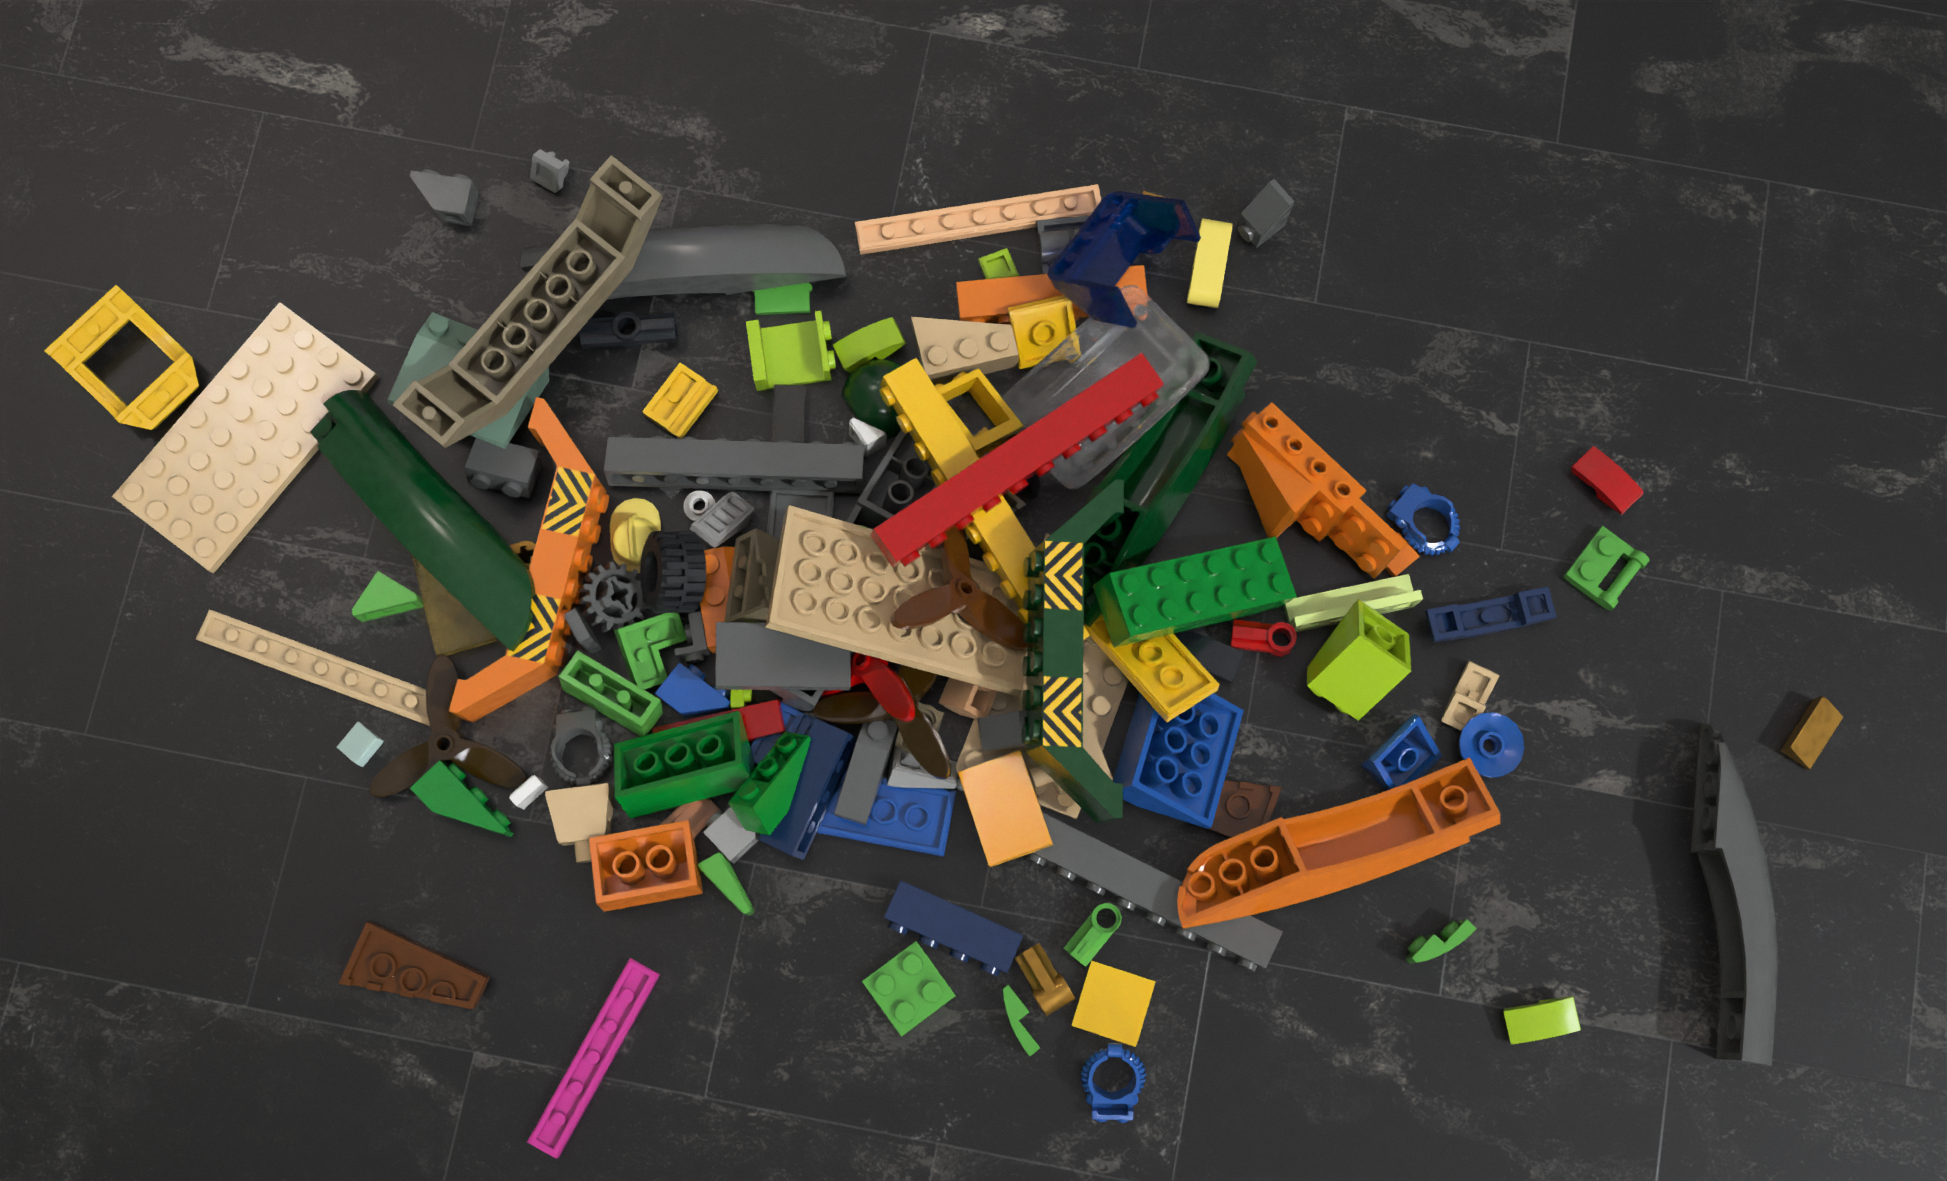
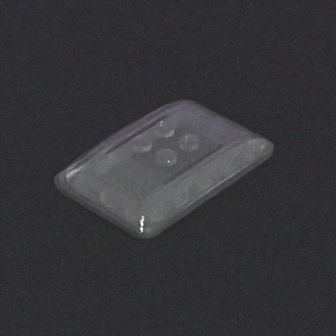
M1128 285L1117 291L1002 396V399L1024 425L1021 430L1022 432L1140 353H1143L1163 381L1164 386L1157 392L1159 398L1146 408H1143L1141 404L1131 410L1134 415L1120 425H1117L1114 421L1105 427L1108 432L1093 443L1087 439L1079 445L1082 449L1067 460L1062 456L1053 462L1055 467L1050 472L1066 488L1078 489L1094 478L1171 410L1209 370V359L1205 352L1138 286Z

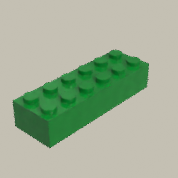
M1276 536L1112 572L1093 585L1113 648L1278 609L1297 597Z

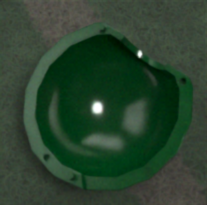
M872 360L860 365L847 377L841 391V397L858 420L885 432L887 435L886 439L896 437L901 430L896 419L899 415L892 405H886L879 389H881L880 384L883 376L902 365L892 360Z

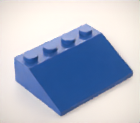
M1139 692L1113 778L1114 783H1123V799L1140 808L1206 829L1212 828L1244 710L1213 693L1166 723Z

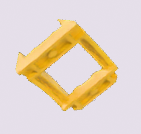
M117 285L44 350L122 424L153 430L199 387L192 356ZM131 320L174 363L134 401L127 405L84 363Z

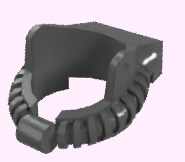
M584 707L579 712L562 710L561 714H556V723L551 728L555 738L552 739V744L549 748L551 750L549 751V756L551 757L549 760L552 763V769H555L554 772L556 775H559L560 779H564V782H569L570 785L576 784L577 787L593 785V782H598V779L600 777L602 779L604 777L603 774L607 773V768H610V762H612L611 755L613 754L611 750L612 745L609 743L610 739L605 732H602L603 722L599 719L598 712L595 709L593 710V707ZM579 735H587L597 741L600 758L597 765L589 771V776L578 777L575 773L568 771L563 765L562 757L566 748L565 744Z

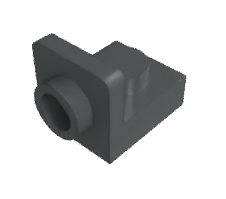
M701 611L689 613V624H685L687 642L693 643V645L674 649L675 656L680 661L684 660L685 664L699 663L704 661V656L712 655V652L707 647Z

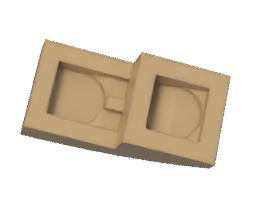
M1468 660L1449 699L1441 721L1462 730L1470 719L1483 713L1486 708L1485 703L1499 678V674Z

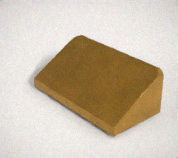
M1824 696L1814 698L1780 751L1810 770L1843 719V716Z

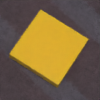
M1069 294L1008 307L1010 325L1012 326L1019 353V369L1080 356L1072 300Z
M1091 960L1071 1026L1136 1047L1155 981Z

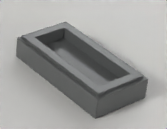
M576 609L565 613L566 616L564 617L578 643L591 654L601 650L602 648L587 620Z

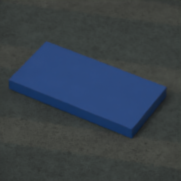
M845 771L817 833L944 857L956 791L942 788L887 786V778L883 777L865 826L834 816L847 771Z

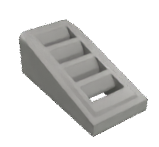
M730 492L692 523L690 530L716 548L747 527L755 512V508L736 493Z
M896 747L888 764L887 786L955 789L957 785V762L950 760L949 777L940 780L926 772L912 754Z

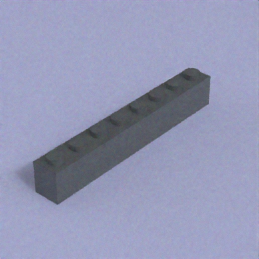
M620 435L618 437H608L604 473L609 486L756 491L796 490L862 494L864 489L865 451L864 445H857L853 442L825 444L821 441L793 443L789 440L762 442L757 439L730 441L725 438L698 440L694 437L666 439L662 436L634 438L630 435Z
M1043 813L1053 845L1027 854L1026 859L1042 867L1047 862L1057 867L1055 873L1072 882L1077 877L1087 882L1085 888L1100 896H1104L1105 892L1117 897L1115 903L1130 911H1134L1135 907L1147 912L1145 918L1163 927L1165 922L1177 927L1176 934L1193 942L1197 937L1208 943L1206 949L1223 957L1227 952L1238 958L1236 962L1238 965L1252 972H1255L1256 968H1267L1283 931L1252 916L1183 929L1177 906L1179 886H1182V881Z

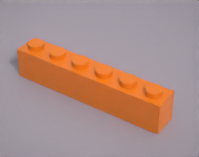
M1144 265L956 282L959 321L1010 325L1008 307L1066 294L1071 296L1075 321L1080 317H1092V319L1100 320L1108 318L1113 314H1123L1126 317L1137 316L1141 312L1146 311L1148 303Z

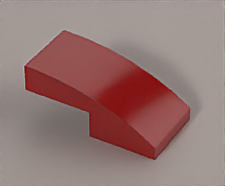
M1595 446L1572 466V474L1595 489L1596 497L1620 515L1643 495V490L1620 466Z

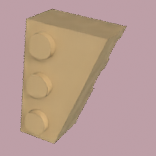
M911 317L912 331L920 363L934 386L939 383L951 382L958 374L962 372L968 374L978 368L983 374L1018 367L1019 353L1011 325Z

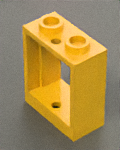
M979 368L968 374L962 372L945 385L939 383L934 386L980 459L984 453L993 451L1019 434L1024 427ZM969 391L996 426L975 438L947 403V401Z

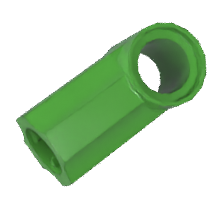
M1110 903L1096 906L1063 949L1086 967L1114 931L1119 928L1122 918L1119 909ZM1109 908L1115 913L1114 925L1109 928H1103L1097 923V914L1101 909Z

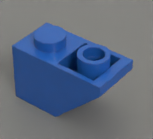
M679 662L655 692L659 699L684 718L732 710L731 702L728 700L731 694L726 690H715V685L712 688L704 682L703 679L706 675L692 664L686 668Z

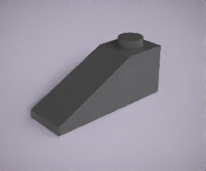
M882 720L863 723L834 816L866 826L898 735L896 722Z

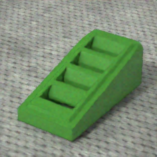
M718 852L698 864L699 869L742 913L748 916L755 913L752 903L730 862L723 853Z

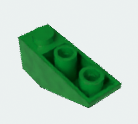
M785 731L728 802L746 831L770 836L788 813L810 745L811 738L809 735Z
M439 760L410 787L419 799L434 813L511 837L514 834L507 827L511 821L499 809L493 812L485 804L489 798L476 785L470 788L463 779L467 775L454 762L448 765Z

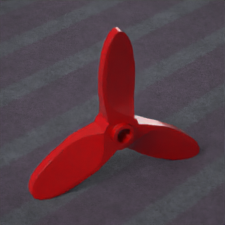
M854 652L850 657L851 687L865 682L878 703L889 714L903 722L912 721L915 716L912 696L902 679L888 666V661ZM824 690L820 699L830 697L843 690Z

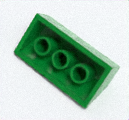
M739 711L614 744L615 798L630 819L738 791L739 787L755 770L753 754Z

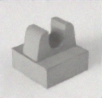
M539 149L532 157L530 179L557 193L563 187V181L568 173L570 162L566 159L562 162L555 158L556 153H546Z

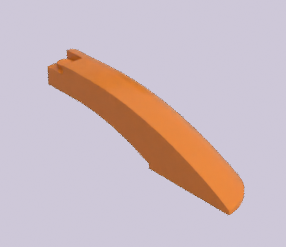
M1467 758L1404 785L1351 803L1287 819L1280 817L1211 846L1191 863L1187 869L1188 873L1183 880L1182 886H1179L1177 906L1181 925L1184 929L1250 916L1318 898L1382 877L1470 842L1469 836L1500 824V811L1472 760Z

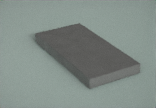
M716 622L715 690H850L851 688L850 650L765 628L766 623Z

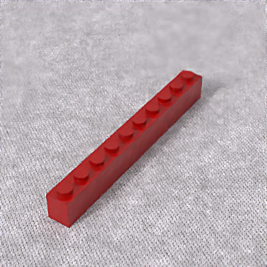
M1140 353L874 528L870 536L893 568L901 563L904 567H907L921 557L919 554L920 550L928 545L931 549H934L948 539L947 532L955 527L958 531H961L974 522L973 515L983 509L985 513L993 510L1002 503L1000 497L1010 491L1012 495L1020 492L1029 485L1027 479L1034 474H1037L1039 478L1047 474L1055 467L1053 462L1062 456L1065 460L1071 458L1082 449L1079 446L1087 439L1092 443L1108 432L1105 427L1114 421L1117 425L1122 424L1134 415L1131 410L1140 404L1143 408L1152 404L1159 398L1157 392L1164 386L1163 381L1143 353Z

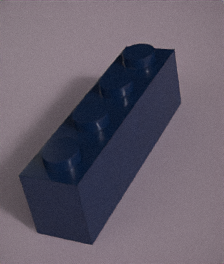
M816 718L804 733V735L810 736L811 741L789 811L770 836L761 834L758 839L802 860L805 859L847 769L858 739Z
M901 880L884 916L886 920L890 921L888 928L903 935H906L908 930L921 935L918 940L919 942L934 949H937L939 944L951 949L950 956L965 963L968 962L969 958L982 963L980 966L981 970L996 977L999 976L1000 971L1008 973L1023 938V935Z

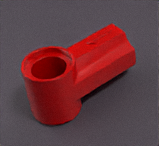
M1234 619L1230 646L1235 649L1265 652L1276 657H1283L1293 649L1297 635L1295 629L1285 622L1269 624ZM1276 633H1283L1288 637L1289 644L1282 647L1277 646L1273 642L1272 636Z

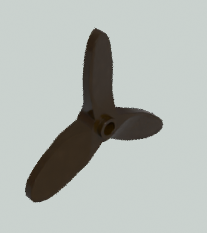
M439 655L435 658L428 673L426 707L432 730L429 740L405 751L387 764L373 779L369 790L371 795L386 797L413 786L439 760H451L470 774L488 783L506 788H518L527 780L524 770L512 759L485 744L465 739L460 732L462 719L449 712L457 679H460L455 663L448 656ZM446 738L450 741V746L448 749L444 747V741Z
M901 665L898 676L905 683L915 707V716L910 722H903L893 717L883 709L872 692L867 691L844 693L822 699L812 710L818 719L829 723L860 724L891 719L897 723L906 746L925 771L940 780L949 777L950 760L944 743L929 719L918 709L919 700L933 685L938 674Z

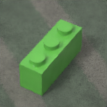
M578 650L559 675L563 691L593 707V709L640 737L648 735L663 714L660 699Z

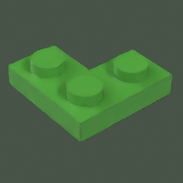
M664 613L614 630L631 682L643 690L659 685L667 678L658 650L687 640L679 613Z

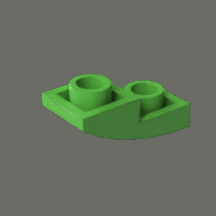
M1467 919L1460 920L1457 923L1452 920L1440 932V935L1443 937L1442 939L1438 938L1435 934L1426 935L1425 937L1419 935L1408 946L1407 949L1411 953L1405 960L1411 964L1438 957L1458 946L1477 928Z

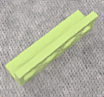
M1406 574L1298 597L1283 605L1287 623L1296 632L1340 623L1358 599L1379 614L1413 608L1423 600L1421 590L1413 591L1410 576Z

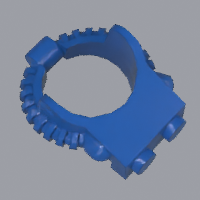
M1414 483L1410 487L1405 485L1399 493L1401 498L1398 501L1393 500L1386 508L1389 510L1386 516L1392 521L1394 520L1400 529H1403L1402 534L1405 535V540H1408V544L1412 545L1414 550L1417 549L1419 553L1439 555L1440 553H1445V550L1451 553L1460 543L1457 538L1459 536L1458 530H1460V525L1458 524L1460 520L1457 519L1459 516L1458 513H1455L1456 509L1453 508L1452 502L1444 496L1432 495L1426 486L1419 487ZM1427 507L1440 512L1446 518L1449 536L1444 542H1426L1427 537L1415 527L1413 522L1415 511Z
M1108 1043L1106 1049L1103 1050L1102 1048L1099 1052L1095 1051L1094 1055L1089 1056V1060L1086 1059L1082 1067L1083 1070H1081V1081H1083L1081 1084L1084 1087V1091L1088 1092L1085 1100L1091 1105L1092 1119H1095L1097 1122L1116 1120L1126 1123L1129 1120H1133V1105H1136L1139 1101L1137 1093H1140L1142 1091L1141 1088L1145 1085L1146 1072L1145 1066H1142V1060L1137 1055L1135 1056L1134 1052H1130L1129 1049L1124 1050L1121 1043ZM1108 1057H1121L1123 1061L1133 1068L1132 1078L1128 1085L1119 1091L1110 1092L1103 1090L1093 1081V1073L1096 1067L1108 1060Z

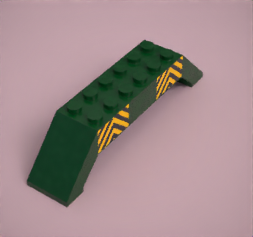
M1115 479L1029 554V557L1025 558L1023 568L1024 577H1028V590H1025L1023 596V608L1028 610V623H1025L1023 627V642L1027 643V656L1023 658L1022 673L1024 677H1027V690H1024L1022 694V708L1027 710V722L1022 726V743L1026 744V753L1096 823H1106L1123 818V783H1114L1083 748L1084 543L1100 527H1106L1124 513V480Z

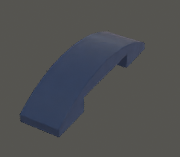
M1548 586L1517 592L1506 597L1425 610L1433 642L1487 635L1557 618Z

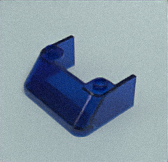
M1117 191L1110 193L1101 200L1050 266L1047 274L1054 288L1093 320L1135 328L1137 322L1120 288L1115 285L1140 253L1158 254L1165 250L1173 238L1199 242L1201 236L1184 200Z

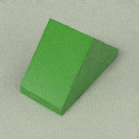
M377 571L352 608V614L361 622L423 608L426 605L425 600Z

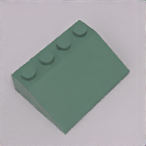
M432 312L416 334L388 397V403L393 405L414 380L419 381L447 366L478 330ZM549 366L506 416L470 434V436L505 449L533 407L536 397L539 398L548 384Z

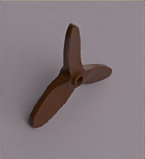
M956 527L946 533L948 539L940 544L943 586L922 592L904 602L892 613L891 624L899 629H917L934 624L952 612L959 613L975 630L992 641L1014 651L1027 649V643L1023 642L1024 623L997 598L977 589L970 573L969 552L963 529L958 531Z

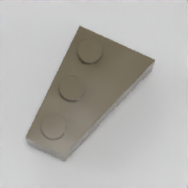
M757 528L736 538L725 622L766 623L780 539Z

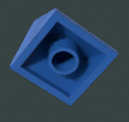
M1414 714L1405 720L1360 766L1387 791L1421 778L1442 755L1421 718Z

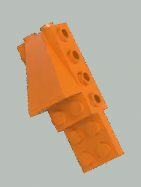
M1271 402L1259 414L1253 411L1242 422L1241 426L1243 428L1231 439L1234 445L1227 456L1242 471L1267 537L1276 536L1278 538L1291 524L1297 521L1308 534L1312 535L1319 542L1328 535L1338 548L1344 550L1364 572H1367L1375 579L1406 546L1407 542L1361 500V497L1367 490L1274 403ZM1266 423L1271 424L1273 428L1269 427Z

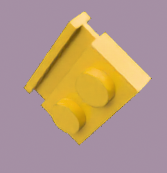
M679 363L642 413L658 426L672 433L677 439H682L717 394L718 389L700 375Z

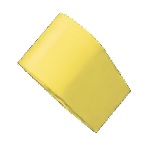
M1205 218L1201 219L1187 304L1218 309L1232 223Z

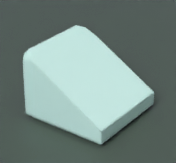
M358 721L337 748L355 764L364 767L384 741Z

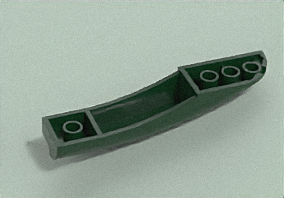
M1196 331L1169 384L1137 436L1098 487L1094 486L1085 505L1115 479L1124 480V513L1106 527H1100L1084 543V624L1088 627H1091L1102 614L1093 585L1109 573L1142 565L1170 526L1206 469L1246 396L1243 388L1257 364V360L1251 352Z
M346 390L330 397L323 403L329 412L310 431L319 443L317 445L319 450L367 507L427 571L499 641L514 652L524 639L533 618V614L530 612L531 600L536 595L533 578L528 567L491 523L485 520L414 448L367 393L360 390Z

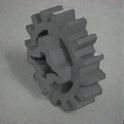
M614 562L607 563L605 567L602 565L593 569L594 574L590 572L584 576L588 584H583L578 589L585 593V597L578 600L579 604H586L587 607L582 612V615L588 616L591 614L593 619L590 625L594 626L601 623L602 632L609 631L611 627L614 631L635 624V622L644 619L640 611L648 609L646 602H643L641 580L637 581L635 579L638 571L634 569L629 573L626 572L627 566L625 563H622L617 568ZM615 594L617 597V600L613 601L611 598V595Z

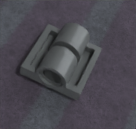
M1099 215L1037 220L1036 226L1042 274L1105 269L1104 238L1102 227H1100Z

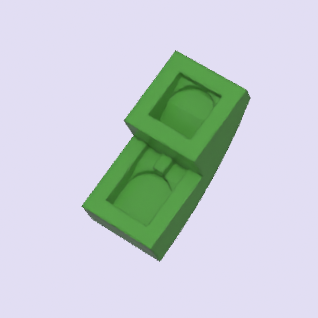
M1007 985L1002 989L1006 1014L1015 1036L1030 1057L1040 1047L1019 1021L1029 1011L1010 986Z

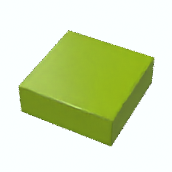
M1007 248L978 259L985 279L1019 276Z

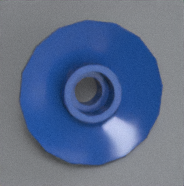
M1495 712L1481 713L1470 719L1461 730L1459 738V749L1462 759L1470 758L1479 775L1488 778L1502 777L1512 772L1521 762L1525 749L1523 735L1517 724L1507 716ZM1485 740H1489L1492 743L1493 749L1491 752L1483 748Z

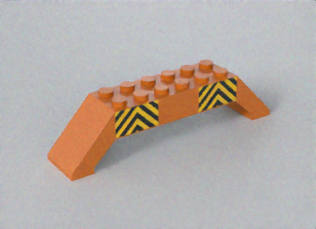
M536 397L528 429L539 444L547 448L557 465L529 567L536 595L531 600L530 612L533 614V618L524 639L514 652L507 648L505 656L469 679H457L449 712L464 721L472 723L558 675L559 668L564 667L568 656V649L565 648L568 636L573 635L564 616H566L565 613L575 609L576 604L580 605L578 600L584 597V593L578 589L582 585L584 574H588L591 570L593 556L590 555L592 544H596L600 537L601 525H598L600 514L605 513L608 507L609 495L606 494L607 491L543 398Z

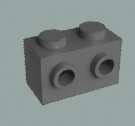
M476 438L464 468L467 482L476 488L484 490L490 488L502 491L511 497L522 496L530 498L542 465L539 450L508 443L507 447L503 449Z

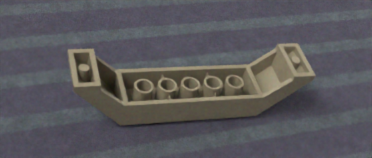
M612 155L591 177L590 187L576 219L447 366L419 381L414 380L393 403L395 408L443 447L446 448L506 416L632 271L663 197L662 194Z

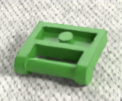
M1602 526L1563 575V578L1600 606L1611 611L1618 604L1617 598L1637 571L1644 569L1647 565L1649 557L1645 553L1632 548ZM1621 556L1628 563L1608 590L1603 591L1598 587Z

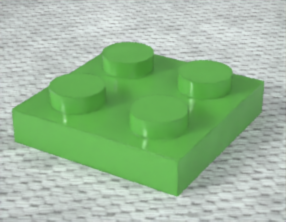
M917 941L862 981L901 1037L956 996Z

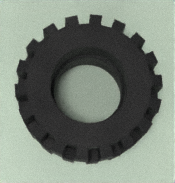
M653 531L646 539L641 556L640 580L644 600L648 609L653 613H693L700 606L706 585V559L700 538L695 532Z

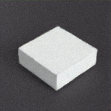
M532 775L510 794L509 798L517 807L524 810L548 786L541 778Z

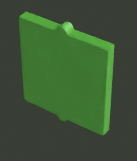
M803 283L752 291L755 294V314L810 313L812 285Z

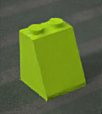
M1358 599L1308 665L1307 686L1315 695L1323 696L1333 703L1340 712L1349 714L1359 721L1411 672L1409 634Z

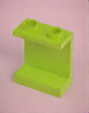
M815 311V321L766 328L760 327L759 320L746 321L753 378L757 391L832 380L830 370L836 369L834 351H827L826 340L832 339L829 321H823L821 311Z

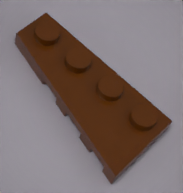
M1224 780L1212 828L1206 830L1232 838L1268 823L1282 787Z
M368 921L361 932L338 984L360 986L368 990L386 991L399 994L400 996L428 999L431 1002L474 1009L480 1001L490 976L380 924Z

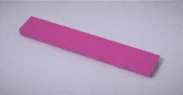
M629 958L527 1143L556 1159L559 1158L658 980L659 973Z

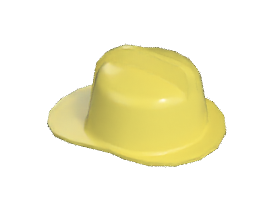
M638 498L626 500L618 505L611 515L610 542L613 559L618 565L625 563L627 566L626 571L628 572L636 569L637 573H640L641 556L646 539L651 532L661 531L659 511L649 501Z

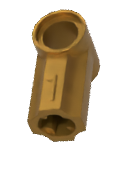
M1040 943L1015 957L1016 962L1032 987L1031 992L1046 1017L1075 999L1060 973L1057 974Z

